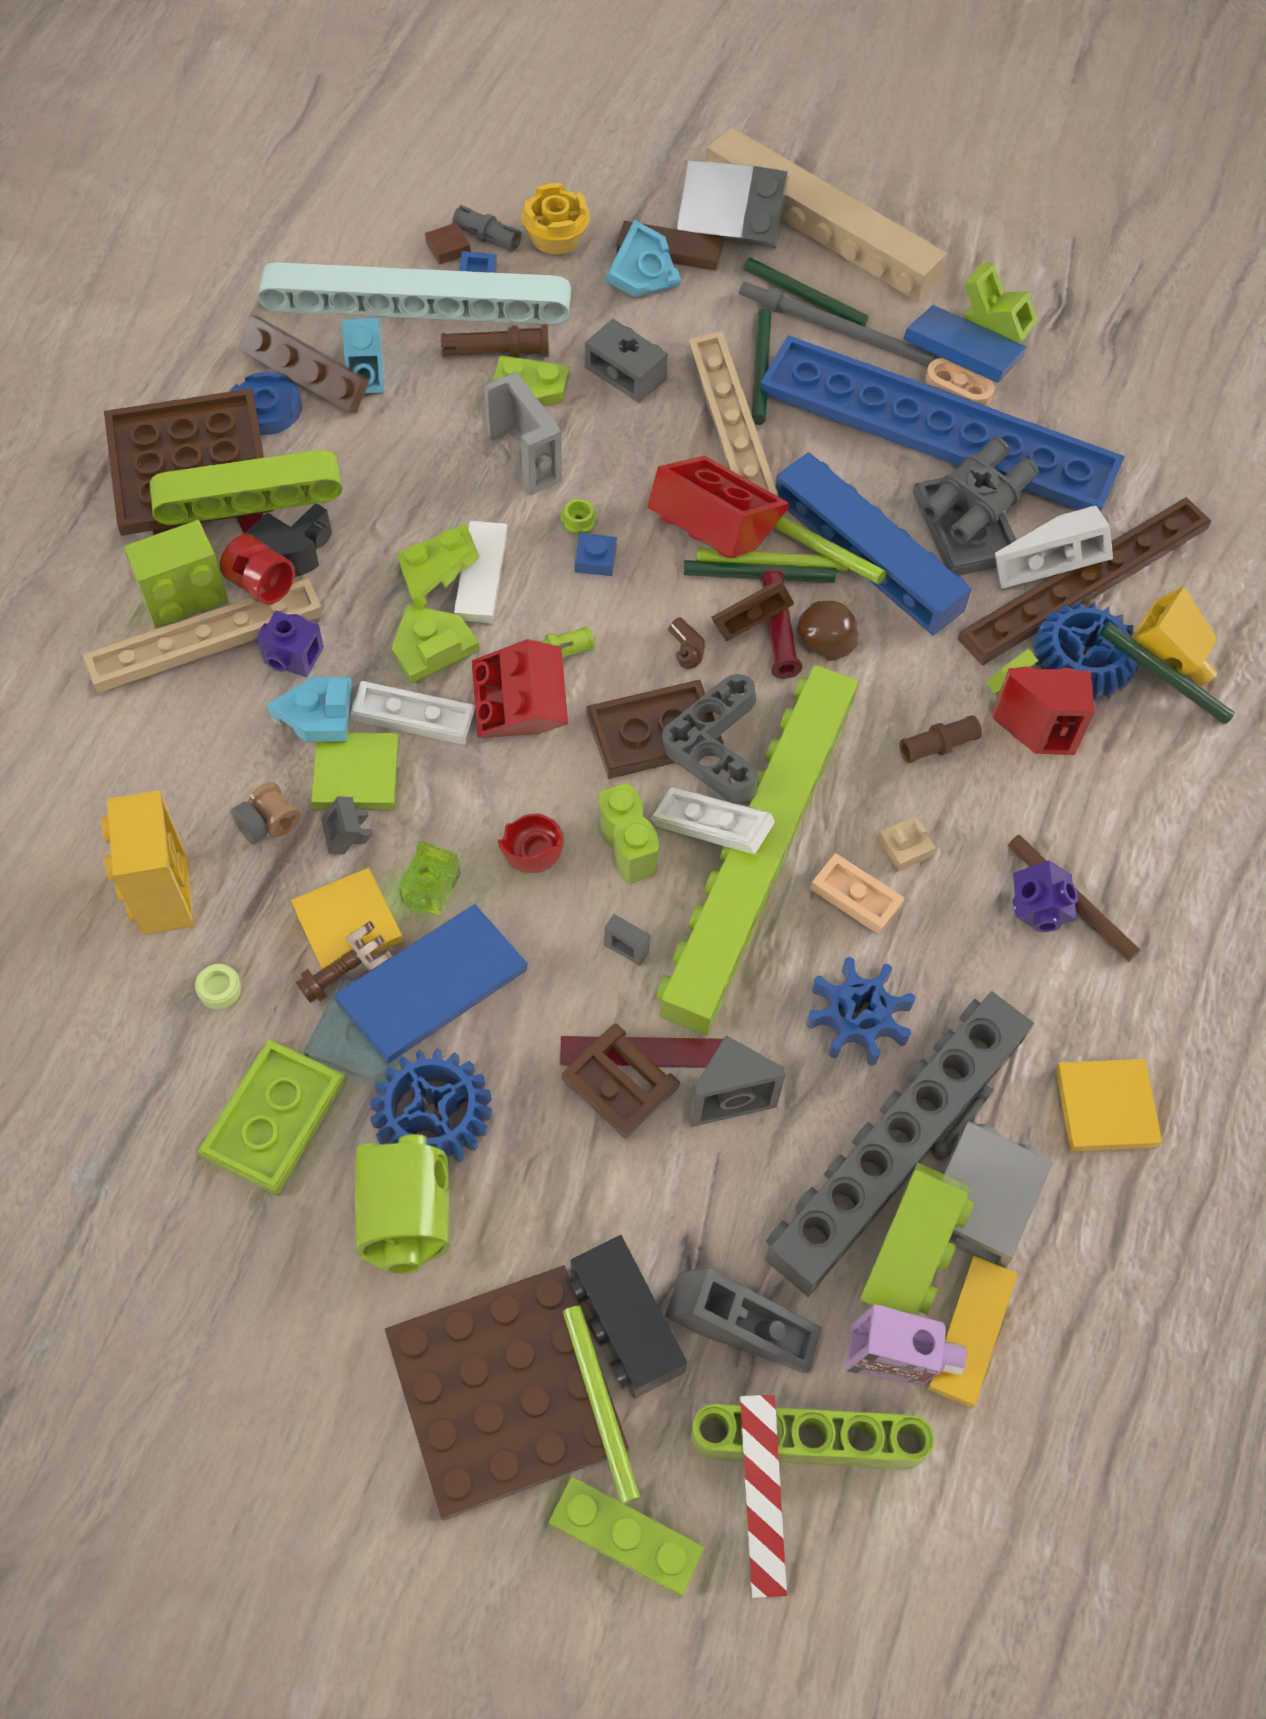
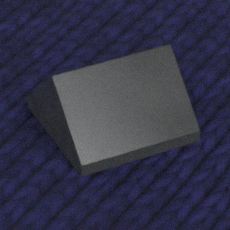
M726 1035L694 1086L689 1116L691 1127L776 1108L785 1079L784 1068Z

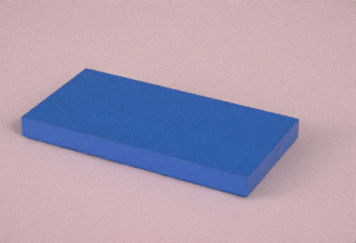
M474 904L335 993V1001L388 1065L526 972L528 963L477 905Z

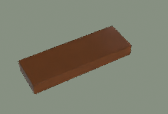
M623 222L617 242V254L633 222ZM643 224L665 236L670 249L668 252L673 263L717 270L724 237Z

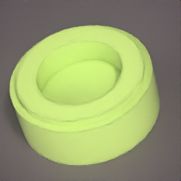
M213 964L204 968L198 974L195 981V990L200 1001L206 1007L224 1009L234 1004L239 998L241 982L232 967L225 964Z

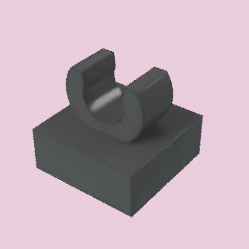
M337 796L321 818L329 854H345L353 843L364 844L373 835L371 829L360 828L359 825H362L369 815L366 810L355 809L353 797Z

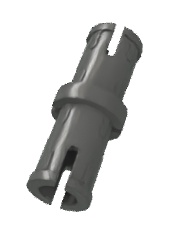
M459 205V208H456L452 222L457 223L460 229L476 235L480 241L484 243L490 241L511 252L518 248L522 236L520 230L497 221V218L491 214L483 215L464 205Z

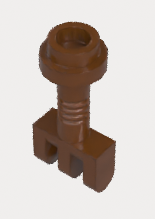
M371 920L345 937L352 949L342 955L341 958H338L334 963H331L314 975L309 969L301 973L302 978L296 981V984L310 1003L316 999L321 1002L328 996L323 989L338 980V977L341 978L342 975H345V972L348 973L349 970L354 969L361 963L370 972L395 956L392 950L388 949L379 954L377 958L374 957L371 951L385 942L381 935L365 944L361 937L368 935L375 928Z

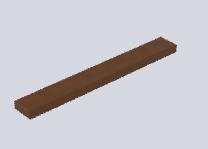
M1185 497L1111 541L1113 559L1054 575L960 631L958 640L983 666L1036 634L1039 626L1043 624V621H1046L1047 616L1052 611L1058 612L1064 604L1072 608L1078 601L1084 605L1206 531L1212 521Z

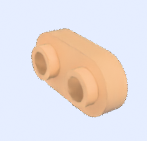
M944 358L935 359L928 365L925 377L926 385L984 406H988L991 403L995 390L992 380Z

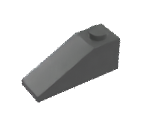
M709 1268L679 1273L665 1314L666 1318L701 1336L802 1373H809L822 1327Z

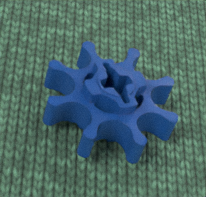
M847 957L842 967V973L846 979L844 984H830L822 976H817L814 979L812 992L824 997L830 1006L822 1011L811 1010L806 1025L810 1029L820 1025H828L836 1031L838 1037L831 1044L829 1050L830 1057L837 1058L845 1044L855 1042L866 1050L867 1063L875 1065L880 1056V1050L875 1041L877 1038L890 1037L900 1046L906 1045L911 1031L909 1028L898 1025L894 1021L892 1014L897 1011H910L914 1004L915 996L912 993H907L901 997H895L886 992L884 984L889 980L892 972V967L889 964L882 966L881 972L876 978L864 979L855 971V960L852 957ZM865 1002H869L868 1008L853 1020L854 1012L862 1008Z

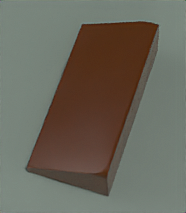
M780 578L711 618L727 642L793 606L794 602Z

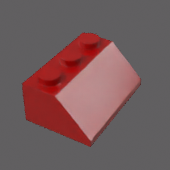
M704 455L658 466L647 508L659 514L664 522L677 525L686 530L691 538L704 541L713 546L718 554L727 558H736L739 555L757 549L788 510L789 503Z

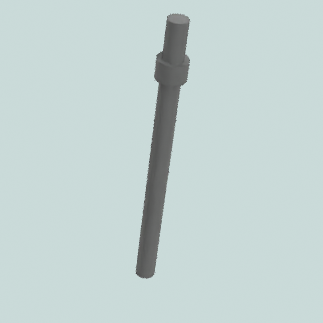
M743 281L740 287L739 295L763 304V308L773 312L778 310L784 311L926 366L936 359L937 355L920 347L785 297L784 292L770 287L766 290Z

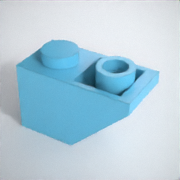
M381 318L342 319L345 366L369 379L365 393H384V354Z

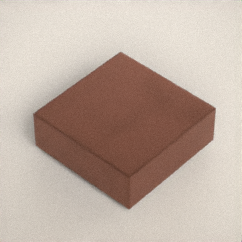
M457 223L425 233L426 243L439 264L460 258L462 251L471 252L470 244Z

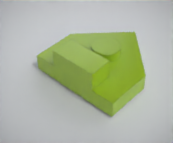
M409 604L406 606L391 647L394 659L411 684L480 651L478 640L460 615L424 607L417 610L416 606Z

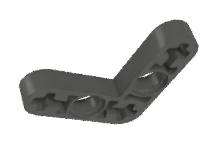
M741 674L728 676L670 722L662 732L664 751L671 760L725 799L737 803L748 801L755 796L758 790L757 773L749 762L717 741L716 738L755 706L756 691L754 681L750 677ZM709 712L720 715L713 722H703L699 719L703 714ZM705 756H716L720 759L713 766H703L699 763ZM731 778L734 779L736 782L732 784Z

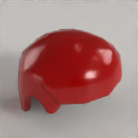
M540 813L528 814L505 825L504 836L502 839H498V845L512 868L523 873H540L550 869L560 857L564 845V834L554 819Z

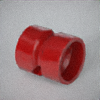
M241 534L235 537L225 547L219 562L220 572L223 577L244 589L246 593L265 605L274 604L281 600L290 590L295 578V567L290 560L270 549L269 546L250 534Z

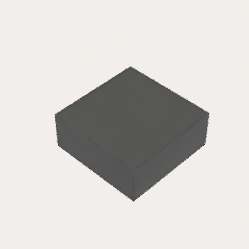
M613 914L605 926L604 946L641 966L649 954L650 934Z

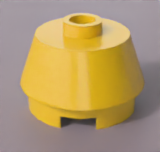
M548 183L538 186L536 194L529 198V200H525L521 218L537 249L547 254L560 255L568 253L578 246L589 223L590 212L586 199L580 191L576 195L571 191L564 190V184Z

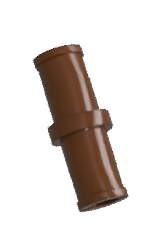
M974 715L946 725L943 723L934 724L929 728V731L910 738L901 739L899 743L901 755L907 763H913L918 759L936 753L939 755L948 754L952 751L953 747L980 739L982 736L981 725Z

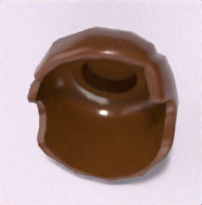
M817 601L811 604L799 617L797 634L809 653L819 651L827 660L834 661L849 655L857 646L858 627L854 615L846 605L837 601Z

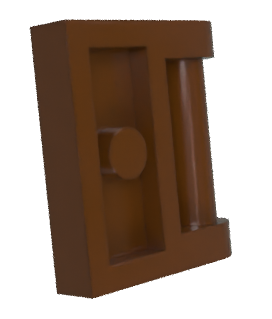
M615 1023L562 1072V1080L626 1139L662 1102L672 1096L681 1082L673 1074L669 1073L666 1075L625 1037L626 1031ZM614 1050L654 1088L647 1094L606 1056L609 1051Z

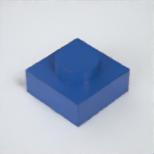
M462 251L459 271L496 273L497 254Z
M579 533L575 557V572L612 576L617 537Z

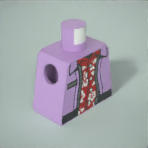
M874 1304L851 1324L846 1371L908 1383L924 1384L941 1371L961 1375L965 1368L967 1351L963 1345L945 1342L946 1327L944 1323Z

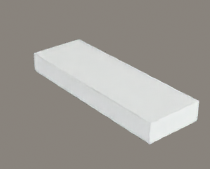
M470 521L469 532L480 558L467 569L461 571L454 614L460 615L464 621L493 624L508 527L507 524Z
M361 681L350 711L351 721L467 745L476 717L475 705L365 681Z
M674 787L669 789L651 817L654 825L658 828L754 855L775 823L774 818L769 812Z

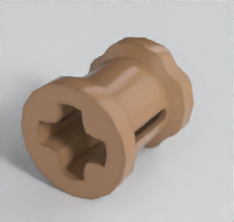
M274 782L262 784L250 794L247 801L254 806L267 823V831L273 837L287 834L300 821V811L286 803L281 797L280 787Z

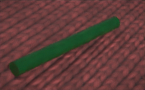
M751 257L747 259L744 265L745 271L838 317L864 327L868 321L869 316Z
M768 309L759 310L757 315L752 419L756 425H762L766 422L767 393L760 388V382L769 369L771 311Z
M684 560L683 575L760 579V575H764V571L779 569L783 571L784 580L835 583L836 568Z
M1107 622L1099 632L1100 636L1217 720L1227 724L1235 714L1233 710L1115 625Z

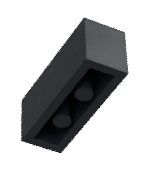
M622 1235L570 1259L572 1275L567 1277L566 1280L578 1304L585 1301L593 1316L587 1322L599 1347L607 1344L614 1358V1361L609 1363V1367L619 1388L623 1390L628 1387L633 1398L636 1399L684 1374L687 1361Z

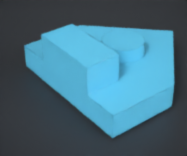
M634 220L604 281L633 297H639L678 287L682 280L677 268H674L665 236Z
M311 677L267 704L269 715L278 722L288 724L294 729L295 734L305 742L347 741L353 689L351 677Z

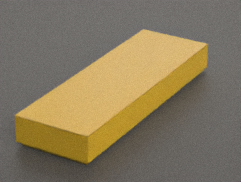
M973 1255L945 1334V1342L966 1347L967 1357L964 1371L961 1375L941 1371L930 1379L927 1390L973 1409L984 1381L1018 1273Z

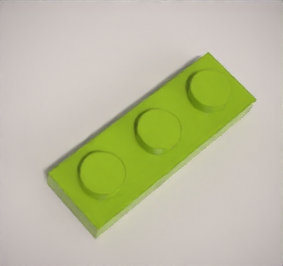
M571 1476L548 1522L549 1526L681 1598L705 1548L629 1506L621 1504V1502Z

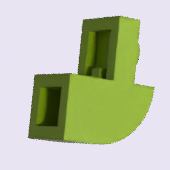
M993 262L981 263L964 283L967 295L972 303L964 314L967 320L1015 342H1022L1038 322L1028 291L1004 292Z

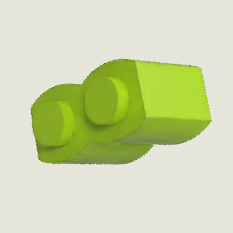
M629 783L600 791L599 829L603 839L614 849L613 857L618 873L629 884L656 875L659 840L652 824L643 817V804L638 792Z

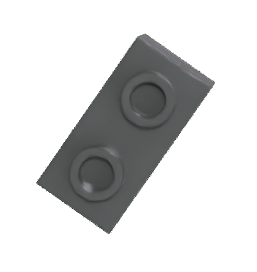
M611 319L585 342V368L638 403L666 380L668 353L615 319Z

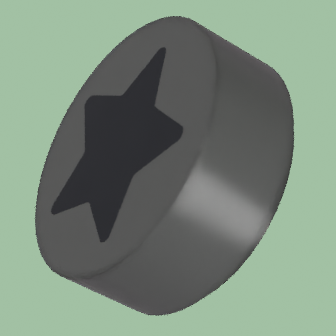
M244 801L231 809V814L237 827L251 844L254 845L267 837L266 825L252 804Z

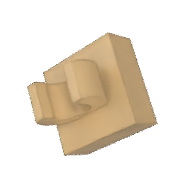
M915 816L881 830L877 838L898 872L932 857L936 850V847L928 837L927 830L919 818L917 819Z

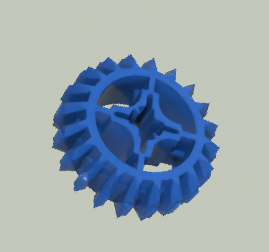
M1079 601L1072 608L1064 604L1058 612L1052 611L1047 616L1046 621H1043V624L1039 626L1033 643V652H1035V657L1038 659L1035 665L1041 666L1040 669L1058 670L1061 668H1071L1079 671H1090L1093 700L1096 701L1102 694L1110 698L1117 690L1122 691L1128 685L1130 679L1136 674L1138 662L1100 636L1099 632L1107 622H1110L1131 637L1134 633V625H1123V614L1114 617L1110 614V606L1102 611L1096 608L1095 602L1089 605L1088 608H1085ZM1087 647H1091V649L1088 650L1087 654L1083 655Z
M438 1048L434 1051L432 1059H425V1054L421 1050L416 1052L417 1061L410 1063L406 1057L401 1056V1059H399L401 1070L397 1071L394 1068L387 1067L385 1075L389 1082H377L375 1090L379 1097L371 1098L370 1100L371 1109L376 1112L370 1118L372 1127L380 1129L376 1134L378 1142L380 1144H396L400 1137L410 1135V1132L416 1134L421 1131H430L437 1137L427 1138V1145L444 1151L447 1156L453 1154L455 1160L462 1163L464 1160L462 1148L466 1147L469 1150L476 1151L479 1145L475 1136H486L488 1126L483 1121L492 1119V1108L487 1106L492 1101L491 1092L488 1089H483L486 1085L485 1077L482 1074L473 1075L475 1071L474 1064L470 1061L459 1066V1055L455 1052L446 1061L443 1060L442 1051ZM440 1081L448 1084L441 1087H434L432 1085H429L427 1082ZM411 1089L414 1094V1100L403 1109L404 1114L395 1118L400 1100ZM423 1097L428 1105L434 1104L435 1109L438 1106L440 1121L435 1113L429 1114L428 1109L425 1112ZM468 1100V1108L463 1120L452 1130L449 1117L459 1110V1104Z

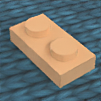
M836 853L815 877L810 887L811 891L879 936L903 906L905 900L903 896Z

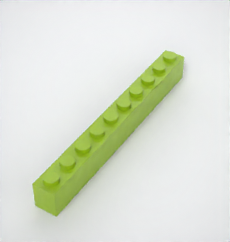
M815 664L808 679L800 678L793 699L798 701L794 709L787 707L779 727L783 734L780 740L772 739L766 753L765 761L769 762L765 772L760 770L757 772V793L753 797L751 804H742V806L771 813L775 823L755 855L723 846L720 859L725 861L720 871L713 869L708 878L704 893L709 894L705 905L697 904L692 913L688 927L693 929L689 940L681 939L676 948L672 963L677 964L673 975L672 977L664 975L657 990L656 999L661 1001L659 1017L708 1036L852 708L859 680Z

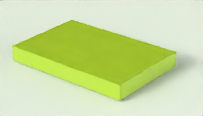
M268 1038L197 1151L199 1157L278 1196L346 1083L345 1075Z

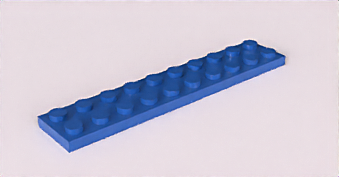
M790 335L786 337L760 382V388L769 397L957 466L962 464V460L966 456L977 454L994 437H999L1007 443L1009 452L1007 457L994 469L1005 476L1023 458H1029L1037 465L1039 471L1037 477L1023 490L1077 510L1097 506L1100 512L1102 511L1125 457Z

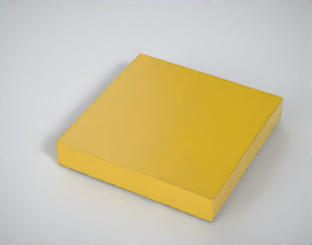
M369 867L290 900L321 970L352 949L345 937L370 920L375 928L368 935L361 937L365 944L379 935L385 940L382 945L371 951L373 955L403 942L402 934Z
M1146 1059L1058 1063L1055 1070L1070 1152L1158 1148L1162 1144Z

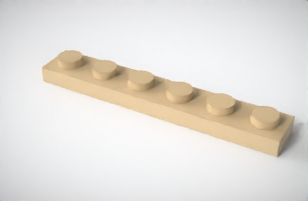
M723 331L688 339L689 350L728 469L778 496Z
M309 578L293 583L288 593L274 604L265 605L254 597H250L84 653L82 656L98 694L255 640L258 637L261 626L264 623L268 624L275 610L289 615L297 614L308 621L322 617L323 612Z

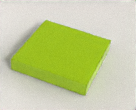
M347 732V741L316 742L311 796L312 808L328 809L337 796L353 797L355 809L395 810L399 734Z

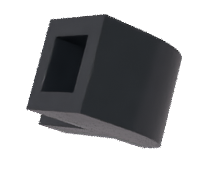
M316 503L291 527L267 512L245 534L254 536L269 546L270 549L290 560L295 567V577L307 574L319 566L316 549L323 547L332 535L328 510Z

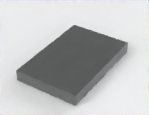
M942 478L914 484L913 494L920 510L923 507L922 504L940 489ZM954 505L936 523H932L924 517L945 566L955 575L961 576L997 568L995 553L1016 541L1004 512L998 517V521L994 525L984 526L965 545L956 542L950 534L951 526L966 513L960 507Z

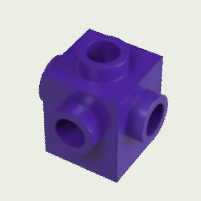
M275 610L268 624L264 623L261 626L257 637V644L260 646L265 664L276 671H288L306 678L324 648L319 624L310 622L300 615H289Z
M1050 860L1013 873L1015 892L1013 909L1017 919L1039 932H1053L1058 930L1061 925L1077 920L1075 903H1077L1078 894L1070 873Z

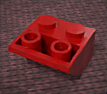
M526 639L471 660L478 737L492 738L541 734L568 725L561 647Z
M1027 666L1009 668L992 711L993 719L1035 754L1075 755L1095 713L1090 671H1079L1071 668H1061L1058 670L1034 669Z

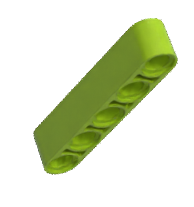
M313 450L163 472L155 475L150 480L153 517L156 521L165 525H176L196 520L203 521L329 502L338 498L343 489L338 459L333 452L328 450Z
M713 1404L707 1405L698 1411L694 1417L690 1432L691 1444L697 1453L710 1459L744 1460L740 1405ZM776 1408L779 1462L911 1469L919 1465L930 1454L934 1446L935 1438L932 1428L924 1419L914 1415ZM713 1420L722 1424L726 1431V1438L719 1443H711L705 1440L700 1433V1426L704 1422ZM803 1426H812L818 1429L823 1438L822 1446L814 1449L806 1447L799 1439V1429ZM855 1428L864 1430L871 1439V1449L859 1451L852 1447L848 1440V1431ZM908 1431L914 1434L919 1441V1453L910 1454L903 1451L898 1445V1432Z

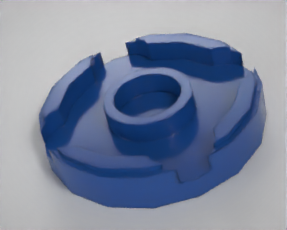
M254 373L245 377V382L239 386L237 383L231 389V391L252 388L261 435L279 433L291 427L300 416L302 403L299 388L295 383L293 385V383L289 382L288 377L280 373Z

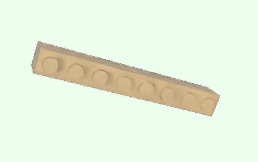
M733 127L729 128L707 147L706 162L752 165L788 171L789 180L781 220L915 301L919 302L942 280L948 253Z

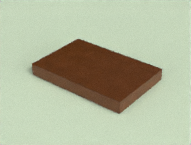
M700 679L586 706V714L608 779L675 763L665 754L662 732L670 722L705 695ZM712 712L705 713L699 718L703 722L715 721ZM720 735L716 738V740L724 745V742Z

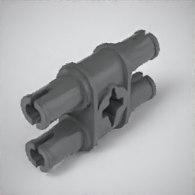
M994 437L977 454L966 456L962 460V464L952 474L942 478L940 489L922 504L921 512L928 521L936 523L954 505L960 507L966 513L951 526L950 534L956 542L965 545L984 526L994 525L998 521V517L1009 506L1015 505L1019 501L1021 491L1037 477L1038 467L1029 458H1023L1005 476L994 468L1007 457L1009 446L1003 439Z

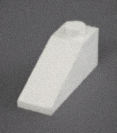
M1092 506L1059 515L997 551L995 558L1001 589L1113 559L1110 525L1098 507Z

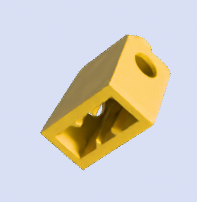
M1183 586L1154 601L1131 638L1184 676L1189 675L1199 687L1207 684L1217 674L1215 668L1207 660V656L1216 642V635L1192 597Z

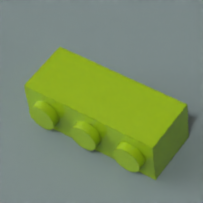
M920 1163L916 1164L863 1289L861 1301L872 1306L874 1304L913 1315H917L918 1312L928 1314L938 1288L930 1285L937 1268L946 1272L956 1245L950 1243L949 1239L955 1225L962 1228L965 1227L975 1203L967 1199L970 1190L969 1185Z

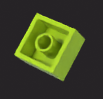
M199 520L123 546L140 595L155 628L176 623L185 617L205 610H212L218 605L229 602L215 553Z

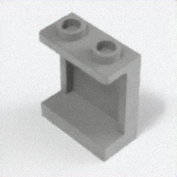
M514 372L485 385L487 435L491 440H495L510 434L520 446L523 486L531 496L562 482L561 430L519 374Z
M968 1121L959 1137L944 1175L969 1185L970 1190L967 1199L975 1203L965 1227L962 1228L955 1225L949 1242L972 1256H977L1006 1268L1013 1259L1053 1162L1044 1158L1038 1149L1030 1145H1017L1002 1138L996 1129L988 1125H975Z

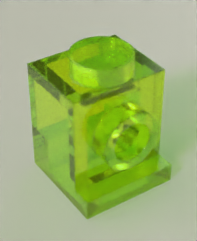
M419 841L416 846L417 852L399 884L401 901L413 911L419 913L429 911L440 916L461 875L458 854Z

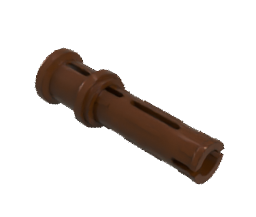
M542 324L541 328L519 329L518 325H512V327H508V331L441 333L442 355L447 357L450 355L510 353V357L519 358L521 354L542 353L544 357H549L548 324Z

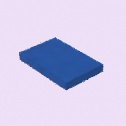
M935 305L928 308L907 327L903 338L906 342L996 383H999L1019 362L1027 347Z

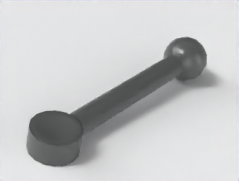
M986 1085L945 1139L935 1143L933 1153L936 1157L946 1158L949 1156L952 1143L963 1131L968 1121L970 1122L981 1106L987 1101L994 1089Z

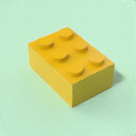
M157 790L108 798V816L101 817V827L105 842L110 843L111 854L104 856V865L108 880L115 882L118 900L125 902L128 920L136 921L142 935L194 926L187 854L161 791Z

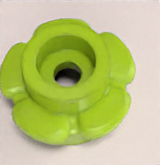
M573 499L565 505L564 510L560 514V520L564 523V528L571 533H587L595 527L594 521L597 520V513L589 501Z

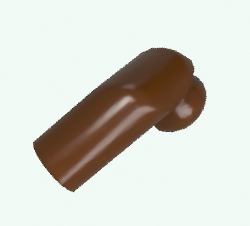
M679 617L670 624L668 631L681 643L680 650L676 653L677 661L681 667L693 669L703 660L705 640L682 617Z

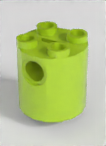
M417 1134L404 1135L398 1139L396 1144L365 1143L357 1146L355 1160V1253L359 1258L388 1273L409 1274L420 1271L426 1261L436 1259L448 1253L451 1241L448 1157L445 1152L434 1146L427 1145V1138Z

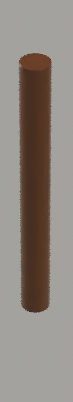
M1020 834L1014 837L1008 844V847L1029 867L1047 861ZM1077 890L1076 912L1128 962L1134 959L1141 950Z

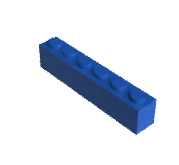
M808 452L777 474L775 487L778 497L789 503L787 511L810 531L884 569L886 575L880 584H876L869 579L867 580L932 636L965 612L972 590L965 580L951 572L933 553L926 551L914 541L906 530L899 528L878 507L873 506L864 499L852 485L845 483L833 473L826 463L820 462Z

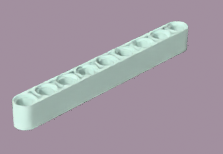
M278 262L265 265L258 292L259 303L264 308L276 312L550 325L561 324L568 319L571 300V285L565 278L560 276Z

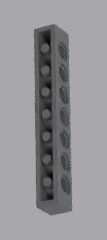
M993 991L981 1003L974 999L967 1006L959 1018L964 1022L955 1033L948 1029L941 1036L933 1048L937 1054L929 1063L922 1059L907 1077V1081L911 1084L904 1093L900 1094L895 1090L879 1110L884 1116L878 1123L873 1126L870 1122H867L852 1141L856 1146L853 1152L847 1158L840 1154L825 1171L824 1176L828 1180L821 1189L817 1191L811 1187L797 1203L795 1209L800 1213L790 1224H787L784 1220L781 1221L767 1238L766 1242L770 1245L765 1261L807 1297L811 1295L912 1175L916 1164L923 1162L933 1150L935 1143L944 1137L976 1099L982 1089L992 1080L1026 1039L1034 1023ZM970 1038L982 1039L988 1048L976 1047ZM943 1069H956L961 1074L962 1079L955 1080L948 1077ZM920 1098L928 1099L935 1105L936 1110H923L919 1107L916 1100ZM900 1130L908 1136L909 1142L903 1144L894 1141L888 1131ZM863 1162H873L880 1167L882 1175L870 1176L862 1170L860 1164ZM837 1194L848 1196L853 1201L854 1208L849 1210L840 1209L834 1204L832 1196ZM809 1227L818 1228L824 1233L826 1241L821 1244L811 1243L805 1238L803 1230Z

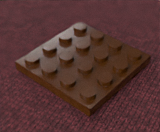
M252 388L104 411L117 527L121 536L188 524L165 525L154 519L150 480L155 475L163 472L265 458ZM274 510L203 520L200 523L272 512Z
M565 1265L384 1328L442 1521L607 1459L563 1315L564 1310L573 1306H579L566 1280L569 1276ZM602 1372V1376H603V1379H604V1382H605V1385H606V1388H607V1392H608V1395H609V1398H610V1401H611V1404H612V1408H613V1411H614V1414H615V1417H616V1420H617V1424H618V1427H619V1430H620V1433H621V1436H622V1440H623V1443H624V1446H625V1449H626V1452H627V1451L629 1450V1446H628V1444H627V1441H626V1438H625L623 1429H622V1427H621V1424H620V1421H619V1418H618L616 1409H615V1407H614V1404H613V1401H612L610 1392H609V1390H608V1387H607V1384H606V1381H605V1378H604V1375H603V1372Z

